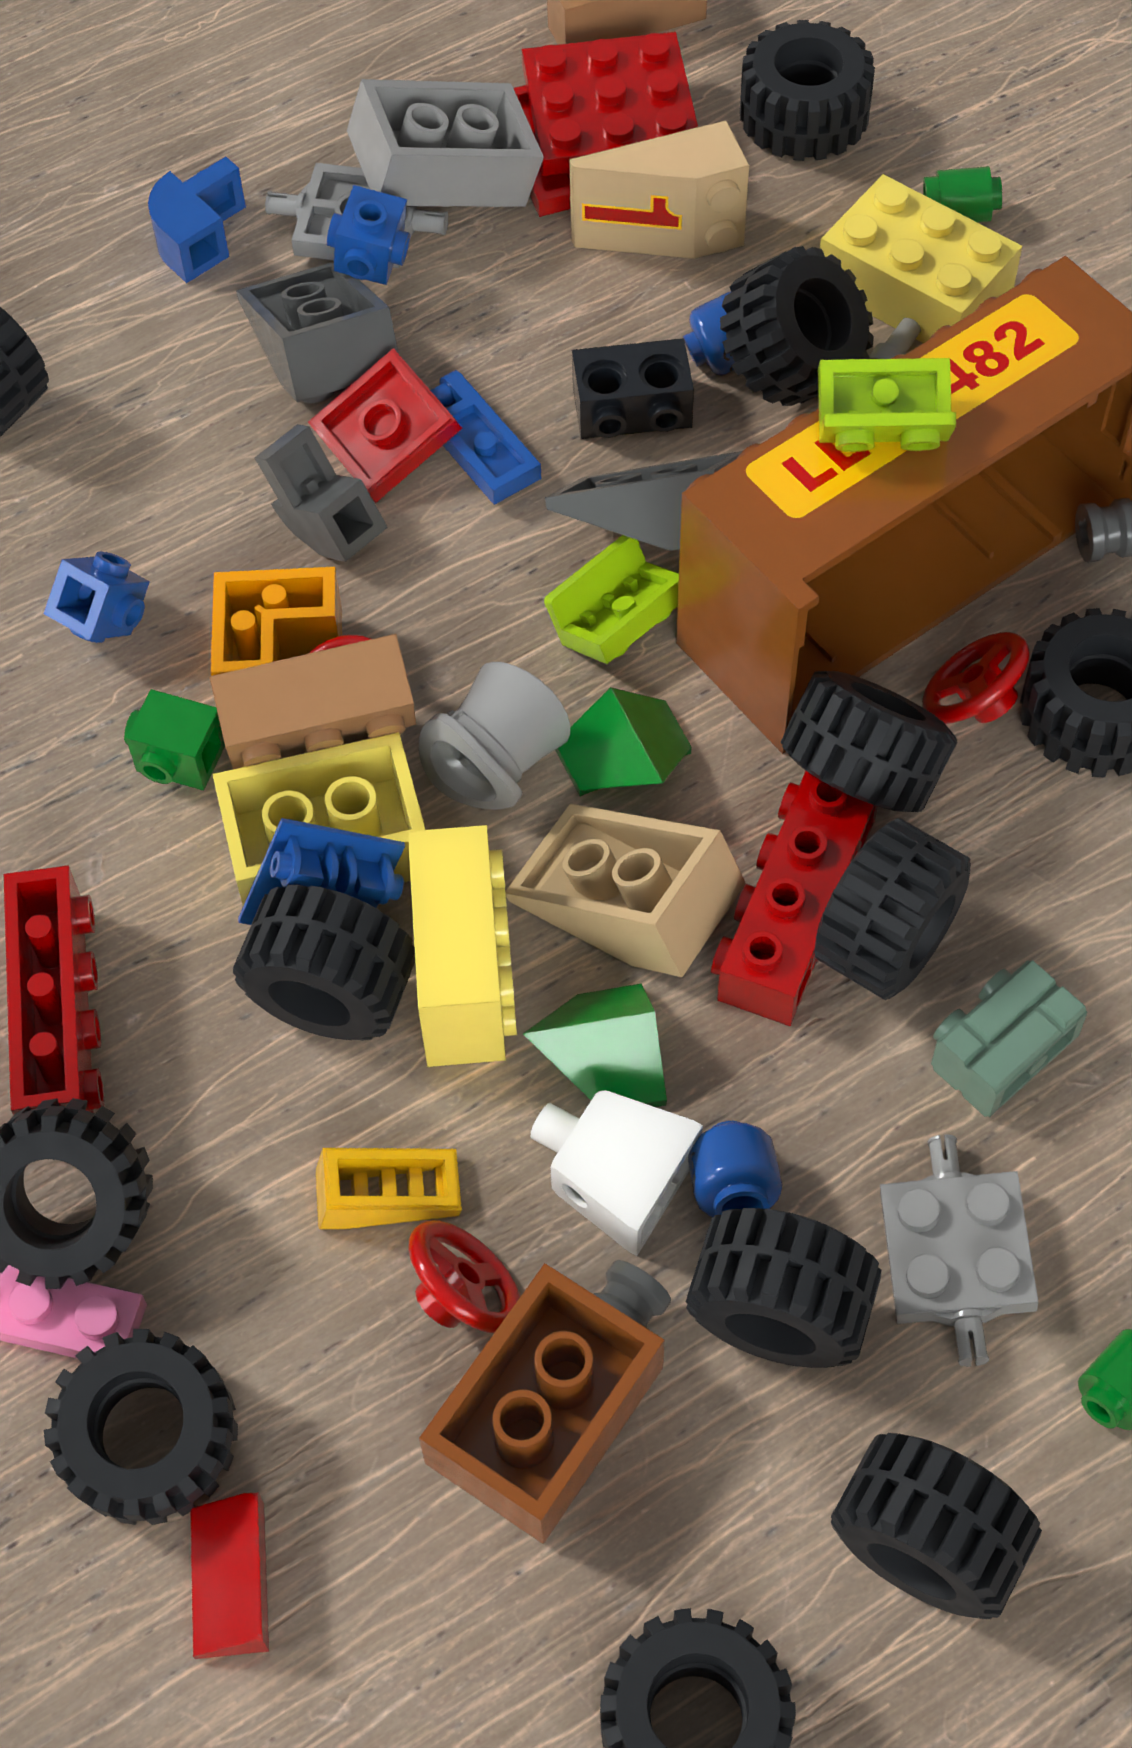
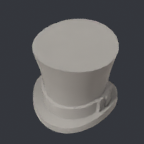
M504 662L486 663L480 668L467 696L457 711L452 710L446 714L438 713L425 723L419 736L420 761L429 780L447 797L475 808L494 810L510 808L522 796V790L517 784L521 780L522 773L568 741L570 722L560 700L540 679L515 665Z

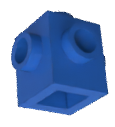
M353 185L343 214L334 213L328 229L327 246L335 248L333 271L350 275L359 280H369L387 285L394 264L403 266L409 248L410 233L404 231L407 199Z
M99 551L95 557L62 559L43 614L69 628L79 638L90 642L102 643L105 641V638L128 636L132 634L133 629L138 625L145 609L143 600L150 581L130 571V562L112 553Z

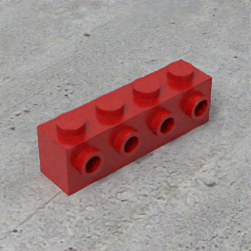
M805 771L800 785L789 783L778 812V818L784 820L779 834L768 833L758 855L756 868L763 871L755 887L746 884L740 894L734 913V920L740 922L733 939L725 936L722 937L712 962L711 973L719 975L717 1001L791 1027L818 961L815 958V942L821 917L842 875L866 843L876 819L878 806L852 797L821 781Z
M69 865L3 874L11 1112L14 1116L17 1112L28 1106L33 1110L42 1101L58 1098L59 1106H66L72 1098L87 1100L86 1111L94 1113V1109H100L101 1106L104 1107V1088L99 1068L92 1069L91 1049L101 1048V1029L96 1009L89 1010L88 991L98 990L96 959L93 951L86 952L85 934L95 933V914L91 896H80Z

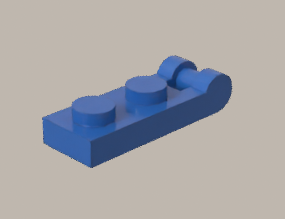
M454 370L439 379L440 385L430 391L444 407L451 405L446 409L462 427L443 447L493 505L542 479L541 463L459 371Z

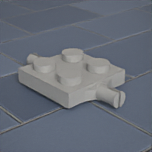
M316 163L310 182L299 195L267 192L268 196L266 195L265 201L266 214L297 217V224L292 236L294 256L334 260L335 248L327 246L329 225L334 213L343 214L353 185L369 189L362 168ZM406 206L404 231L410 233V238L415 231L446 235L449 219L448 212L417 209V206ZM394 264L393 268L400 267V265Z
M949 1134L944 1135L946 1160H944L940 1135H937L927 1141L930 1149L933 1175L919 1181L880 1184V1197L897 1324L933 1321L948 1326H955L959 1365L971 1367L972 1354L969 1341L971 1339L975 1364L980 1366L989 1361L983 1323L1003 1314L1036 1312L1038 1308V1296L1018 1171L982 1175L961 1173L956 1145L957 1138Z

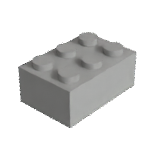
M361 79L347 133L369 189L407 199L406 206L526 207L544 156L511 83Z

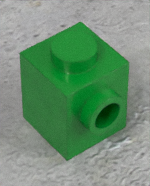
M150 689L141 709H136L130 714L124 732V741L129 747L136 772H140L143 776L156 783L169 784L170 782H175L203 791L225 748L216 707Z

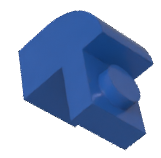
M226 156L184 182L169 171L156 182L149 195L148 209L159 255L164 263L186 283L230 257L223 221L246 208L239 167Z

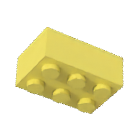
M882 174L821 238L820 249L823 250L825 257L833 254L840 259L841 268L844 271L847 269L852 271L857 278L855 284L859 291L863 289L868 301L865 302L867 311L872 312L873 317L894 328L899 325L903 318H911L921 328V332L916 340L925 343L941 327L946 325L952 326L975 312L986 299L999 297L1014 288L1022 245Z
M399 732L213 774L234 874L243 906L281 818L404 842L405 848L395 867L394 873L402 875L404 882L411 881L408 831L425 830Z
M487 825L408 831L418 1010L427 1067L506 1061L504 1036L517 1035L502 849L489 850Z

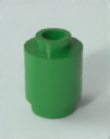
M989 166L937 170L936 176L923 178V195L977 223L991 222L993 210L1002 209L1001 177H991Z
M1131 1329L1122 1330L1078 1379L1083 1408L1097 1423L1110 1429L1119 1427L1125 1430H1132Z

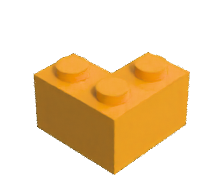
M335 567L214 572L211 676L305 655L324 641L342 636V606Z

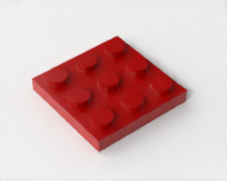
M676 32L650 33L640 36L597 39L594 41L522 49V66L535 136L544 156L541 163L543 176L570 173V159L698 127Z

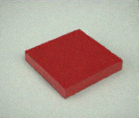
M394 348L308 421L309 425L353 478L362 480L375 503L462 429L456 419Z

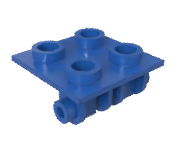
M281 818L238 917V922L251 925L264 895L269 894L271 889L276 887L286 888L287 885L316 886L334 890L357 898L377 908L378 904H386L389 899L398 900L403 891L404 880L403 876L395 874L394 870L405 848V843Z

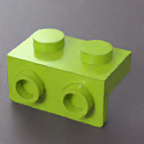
M950 358L820 360L819 443H835V448L844 452L867 451L875 447V442H900L901 448L904 450L926 451L938 448L940 441H948L956 428V412H951Z
M622 535L546 595L544 603L562 646L608 664L614 658L623 655L631 644L653 626L667 619L672 611L678 607L679 574L646 562L639 541Z

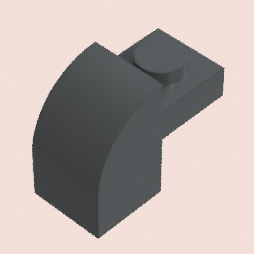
M297 424L255 457L256 462L278 498L271 503L275 512L295 536L319 555L346 562L388 528L362 480L336 475L309 426Z

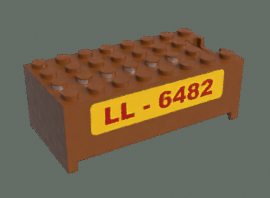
M1066 255L1044 269L1033 270L1020 284L1001 296L986 299L975 312L954 325L941 327L928 341L905 355L899 354L891 358H950L951 412H956V428L948 441H940L938 448L926 451H908L901 448L900 442H875V447L867 451H839L835 448V443H819L818 408L810 414L804 413L797 416L784 430L765 442L750 445L740 453L736 460L715 473L698 477L689 485L687 490L682 492L676 644L782 754L786 751L780 743L815 671H839L860 677L1076 533L1075 515L1080 504L1092 502L1099 507L1109 506L1114 499L1129 498L1132 501V311Z

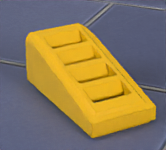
M322 1148L315 1175L319 1229H351L459 1216L462 1211L456 1149ZM434 1170L436 1196H424L422 1172ZM397 1174H406L408 1196H397ZM369 1177H379L380 1196H369ZM341 1180H351L352 1196L340 1195Z

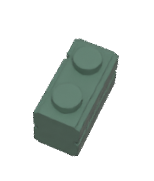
M1033 960L1026 961L1013 974L1006 969L997 972L982 988L979 994V999L982 1001L968 1014L964 1013L961 1009L953 1011L939 1025L933 1035V1038L937 1041L931 1062L933 1070L955 1090L959 1089L962 1092V1096L984 1117L988 1116L990 1118L1080 1035L1088 1013L1083 1003L1063 986L1058 987L1055 979Z

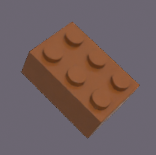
M544 1263L419 1437L425 1464L544 1544L663 1369L665 1340Z

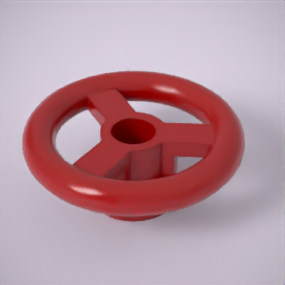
M999 632L968 644L950 657L933 675L923 693L922 707L934 714L945 724L960 722L973 716L979 723H988L1000 718L1012 708L1018 698V692L1014 685L1027 667L1029 661L1028 643L1022 636L1016 633ZM1011 652L1007 665L1001 671L998 665ZM982 658L978 663H975L969 668H967L969 665ZM956 693L963 700L952 705H941L940 703L942 698Z
M437 1220L426 1221L419 1224L412 1231L408 1250L412 1265L421 1281L415 1290L416 1298L421 1308L431 1319L444 1327L455 1328L462 1321L477 1330L494 1334L521 1297L511 1274L503 1263L480 1240L453 1224ZM442 1243H445L460 1251L475 1264H472L465 1258L457 1257ZM485 1286H494L501 1302L500 1312L488 1311L482 1294V1289Z

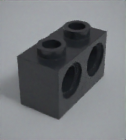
M684 338L572 350L573 393L581 439L611 438L626 434L655 431L668 432L675 429L692 428L694 387Z

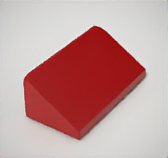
M259 1492L242 1493L192 1508L190 1514L194 1659L269 1652L264 1503Z

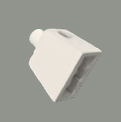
M604 1090L595 1094L580 1119L552 1103H548L538 1115L532 1127L530 1137L557 1153L550 1167L551 1185L554 1192L624 1249L637 1256L690 1171L688 1155L696 1140L702 1134L703 1125L694 1120Z

